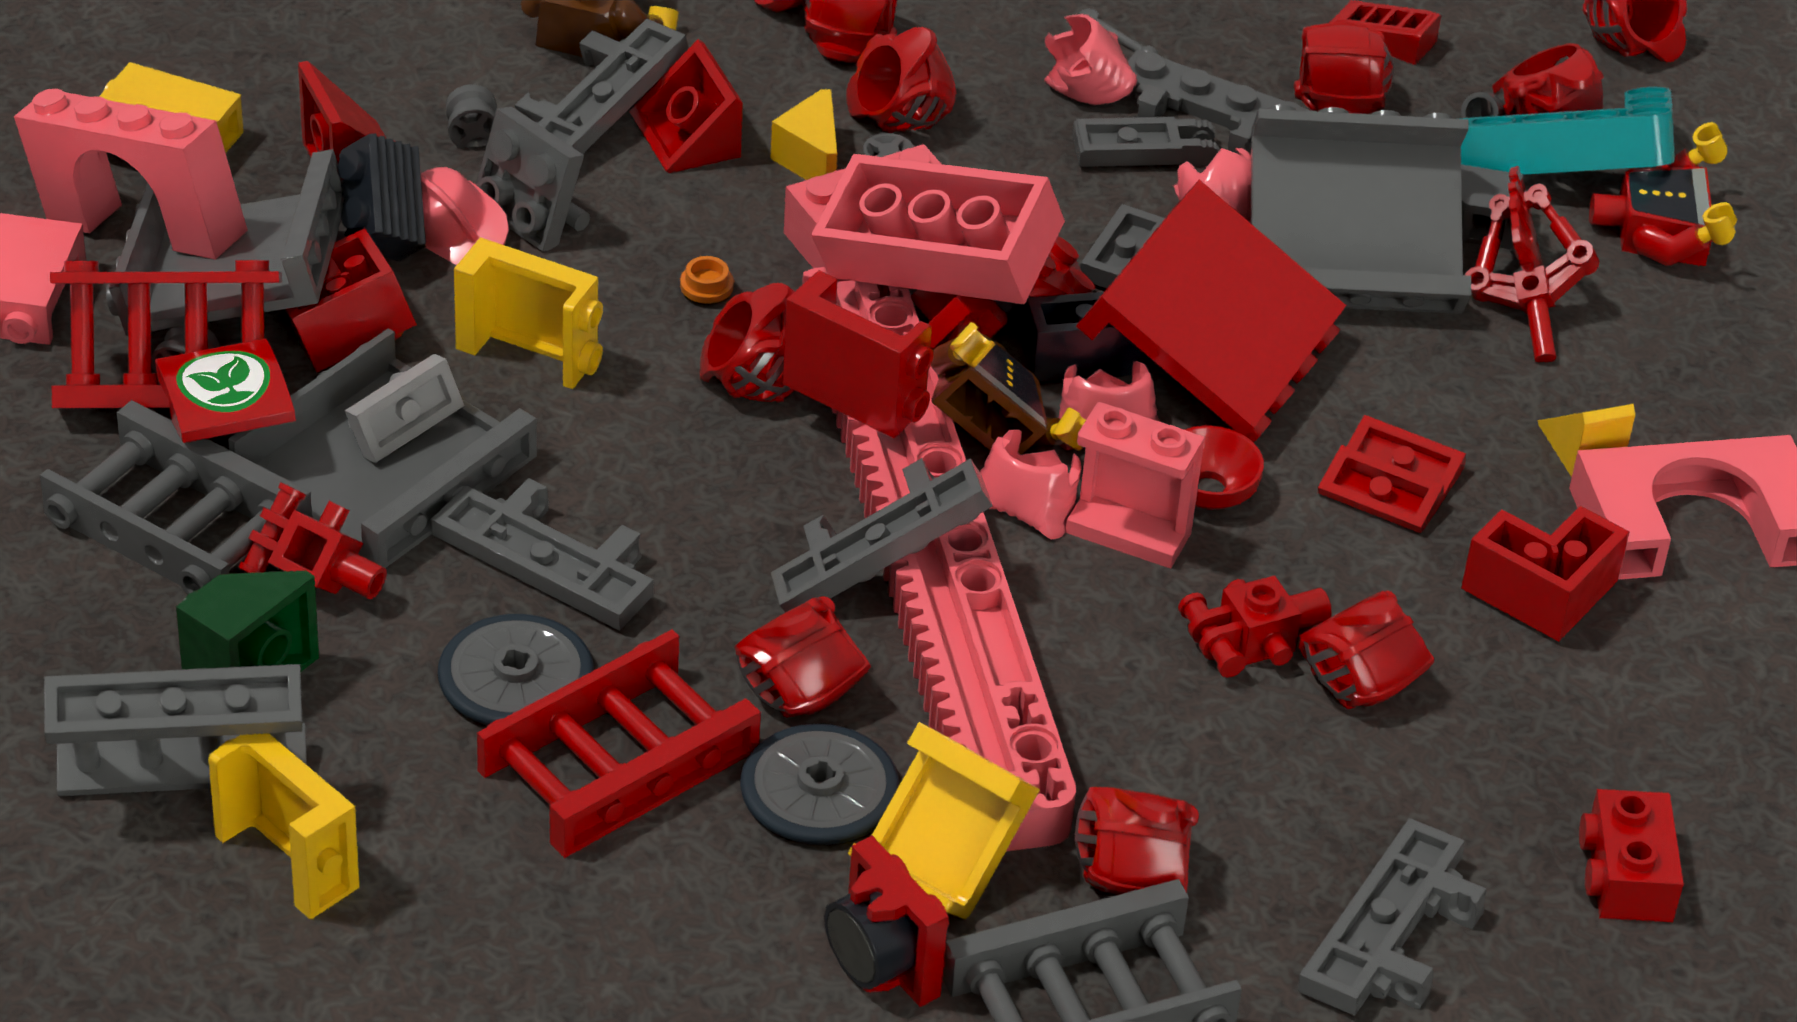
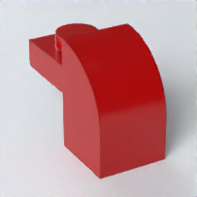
M916 290L911 295L912 301L930 320L928 324L932 326L930 342L932 349L957 338L970 322L978 326L977 331L979 333L987 335L990 339L1007 323L1006 312L994 300Z

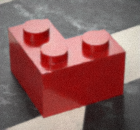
M365 228L335 242L319 302L317 304L285 309L299 342L316 372L328 367L332 368L355 352L362 344L368 343L388 328L395 332L396 340L405 330L417 325L392 268Z
M1580 505L1549 535L1501 509L1471 539L1461 589L1559 642L1618 581L1630 531Z

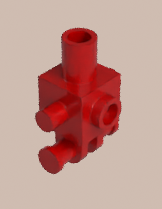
M280 482L278 486L280 490L271 508L263 507L259 515L266 522L261 532L252 529L248 539L252 540L253 544L244 562L241 561L238 567L248 573L265 572L269 563L284 571L306 570L315 576V587L336 594L344 586L368 599H373L385 583L387 570L385 567L359 555L364 543L340 531L350 510L329 500L320 519L317 520L296 511L300 501L305 500L307 494Z
M1275 575L1247 583L1243 579H1236L1230 582L1223 589L1220 607L1208 609L1207 600L1201 593L1187 595L1178 605V611L1182 617L1190 622L1188 632L1193 640L1199 643L1200 651L1206 659L1216 661L1218 671L1226 678L1236 676L1248 664L1270 659L1276 666L1286 664L1291 660L1293 652H1295L1299 629L1320 624L1331 618L1332 615L1330 600L1322 588L1289 596Z

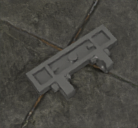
M646 19L626 39H622L620 42L591 31L580 42V49L585 65L596 66V68L557 105L546 100L538 102L531 99L530 93H527L515 104V108L583 154L689 49L687 37L683 33L649 19Z
M1137 49L1128 60L1129 66L1137 75V83L1131 92L1135 94V98H1138L1137 117H1156V115H1163L1170 108L1206 119L1232 130L1229 134L1227 150L1237 154L1238 152L1235 148H1243L1251 153V129L1258 108L1267 109L1273 105H1289L1298 111H1312L1301 107L1297 103L1284 101L1255 91L1249 86L1238 85L1210 75L1201 69H1193L1167 60L1155 53H1148Z
M922 458L903 468L902 470L910 493L839 534L835 532L824 515L805 524L803 527L810 550L771 572L779 605L784 612L805 603L813 597L824 596L831 599L859 582L870 580L883 568L908 554L921 551L934 539L959 525L972 522L980 513L991 508L993 505L984 480L971 458L937 478L933 477Z
M530 478L507 500L502 498L495 500L465 485L431 519L433 536L619 631L654 595L653 579L635 570V564L642 557L639 546L640 533L621 525L598 549L589 547L539 522L549 511L548 489L546 486Z
M1409 818L1299 974L1298 992L1354 1016L1370 994L1381 999L1390 996L1415 1009H1420L1432 988L1433 968L1404 956L1405 951L1401 949L1424 914L1427 917L1433 918L1438 912L1441 916L1473 929L1484 912L1486 888L1463 879V875L1455 871V868L1463 858L1465 840Z

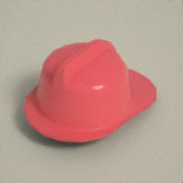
M435 167L421 173L426 236L425 248L457 265L480 237L502 245L505 244L509 231L507 215L495 200L477 185L467 180L460 172L451 168Z

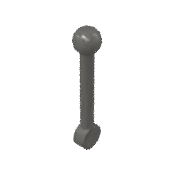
M1083 9L1080 11V14L1089 15L1098 21L1103 28L1114 32L1118 36V42L1131 51L1135 52L1139 49L1148 53L1158 54L1154 47H1144L1100 20L1099 13L1096 10Z

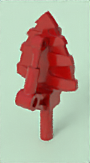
M1519 166L1511 167L1509 171L1510 183H1508V191L1510 196L1497 194L1489 202V207L1492 211L1488 236L1483 237L1475 267L1469 269L1465 275L1471 276V296L1475 300L1481 302L1491 301L1524 311L1528 315L1535 362H1554L1556 360V352L1548 308L1556 306L1555 302L1584 276L1594 273L1599 267V258L1591 243L1582 240L1566 217H1560L1551 205V195L1547 188L1542 184H1535L1526 191ZM1532 207L1545 213L1551 222L1550 229L1567 251L1565 255L1546 268L1542 263L1538 239L1532 220L1533 217L1530 209ZM1510 216L1513 247L1517 260L1523 270L1513 273V276L1493 273L1501 245V240L1498 237L1502 222Z

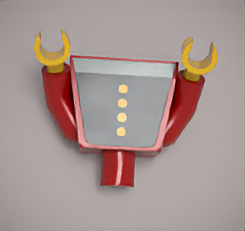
M1709 122L1698 127L1693 134L1696 148L1691 151L1686 148L1675 155L1673 163L1652 168H1630L1624 172L1619 195L1593 193L1589 209L1590 224L1619 226L1622 251L1643 255L1665 266H1670L1677 262L1706 266L1711 242L1713 241L1717 245L1730 243L1734 238L1736 232L1734 225L1737 222L1735 213L1729 203L1723 202L1711 205L1707 167L1699 166V163L1702 161L1708 164L1720 163L1727 155L1728 148L1718 125L1714 122Z

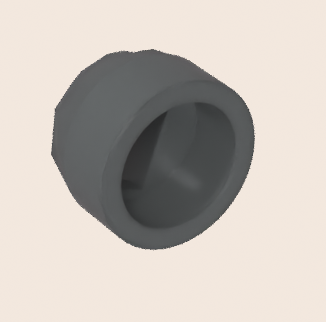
M1491 92L1473 93L1462 104L1461 118L1487 117V100L1490 102V116H1505L1504 103L1497 95Z

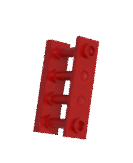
M235 260V271L99 272V261H64V272H50V283L70 284L72 374H66V385L51 386L52 408H123L131 400L146 408H170L166 394L161 385L157 384V373H151L150 284L184 283L185 353L208 349L207 283H241L243 343L264 339V283H282V272L269 271V260ZM93 284H127L129 373H123V384H100V374L95 373Z
M671 629L651 641L637 645L632 651L515 713L493 721L486 728L477 732L478 772L486 778L510 765L550 805V844L566 858L748 757L753 749L760 744L761 711L747 698L725 710L716 711L678 675L679 635ZM656 686L696 725L677 736L668 737L630 700ZM608 712L648 752L627 763L620 764L582 726ZM560 739L599 778L578 790L570 791L533 752Z

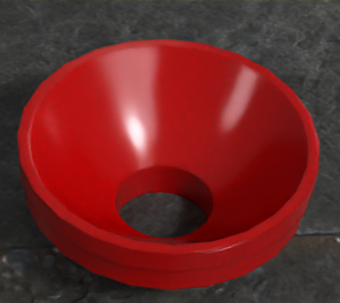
M1194 426L1184 429L1205 437L1199 479H1215L1225 487L1222 492L1198 489L1195 507L1209 510L1226 509L1248 500L1257 491L1263 475L1264 460L1261 451L1254 442L1234 430L1219 426Z

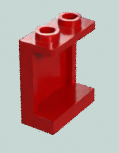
M818 270L787 298L783 385L895 438L911 422H918L923 417L930 402L927 381L928 370L934 356V352L930 348L932 326L920 321L907 334L899 335L836 305L837 278Z

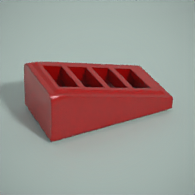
M1351 0L1330 23L1355 21L1368 24L1383 33V42L1386 44L1392 57L1416 65L1437 42L1441 15L1427 10ZM1354 15L1361 17L1359 21L1350 20Z

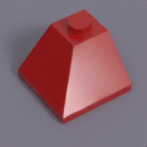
M309 61L298 63L302 143L310 157L314 152L333 149L339 164V155L342 149L368 134L376 133L377 137L385 136L378 122Z

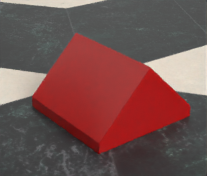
M697 39L629 111L667 173L741 157L743 102L705 43Z

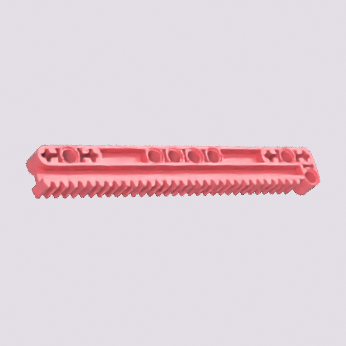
M816 267L803 272L802 285L818 270L826 273L825 267ZM858 281L837 282L836 305L899 335L907 334L919 323L908 288ZM931 366L928 370L927 391L930 393L928 408L918 422H911L895 438L832 408V413L837 414L836 426L841 428V442L846 443L845 455L847 458H850V471L855 473V487L860 488L859 500L860 503H864L865 518L910 493L902 469L922 458L925 461L928 470L934 478L966 461L953 420L931 402L939 380L937 373ZM982 512L972 522L959 525L934 539L921 551L908 554L883 569L884 581H889L888 595L889 597H894V613H899L898 627L904 630L903 644L909 646L908 660L909 662H914L913 676L919 679L918 692L919 695L924 696L923 709L924 712H929V727L1040 789L1006 852L1052 846L1063 842L1071 832L1076 784L984 512Z

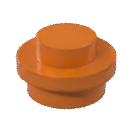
M701 256L692 259L687 264L680 277V289L692 301L705 304L717 303L725 300L732 294L734 278L729 271L728 265L723 260L713 256Z

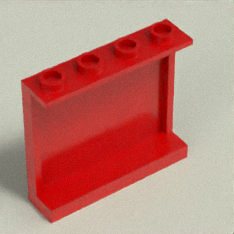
M1199 179L1166 216L1076 327L1093 341L1103 328L1110 323L1236 432L1255 442L1272 422L1265 413L1269 410L1274 415L1294 393L1295 389L1288 384L1289 381L1293 380L1296 384L1299 383L1317 362L1318 359L1311 354L1313 349L1320 354L1338 334L1340 328L1334 322L1347 305Z

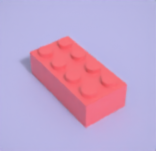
M853 154L811 236L828 274L837 279L1025 304L1065 220L1048 177Z

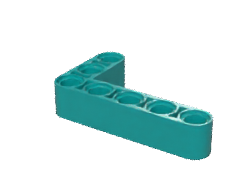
M1642 87L1626 91L1625 108L1458 118L1468 119L1469 129L1461 145V165L1509 172L1511 167L1519 166L1521 174L1654 167L1667 165L1675 161L1671 90L1665 87Z

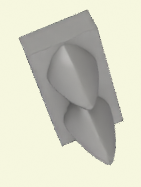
M433 354L408 371L393 374L390 377L389 383L346 409L345 413L348 418L349 427L354 432L363 457L376 463L465 405L446 358Z

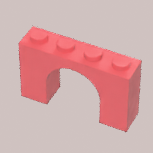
M47 89L38 93L30 104L14 116L46 219L82 223L83 232L90 234L122 206L108 161V152L120 157L133 166L152 188L158 200L173 251L216 260L248 231L216 120L195 117L184 112L174 113L152 109L141 104L131 105L105 100L103 97L72 94L60 89Z
M1791 435L1578 450L1569 487L1577 508L1581 505L1630 531L1618 580L1662 576L1671 537L1656 503L1668 497L1678 495L1704 496L1729 505L1738 511L1750 524L1770 568L1797 566V447Z

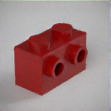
M1597 789L1591 813H1583L1581 816L1579 842L1582 850H1591L1592 859L1589 858L1586 864L1585 890L1588 896H1597L1599 918L1673 922L1684 883L1670 793Z

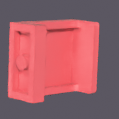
M0 213V339H8L18 344L29 342L51 344L53 340L51 317L65 284H51L50 272H64V261H86L82 223Z
M1098 401L1078 432V445L1086 447L1081 492L1078 503L1067 519L1065 533L1171 569L1192 532L1205 437Z

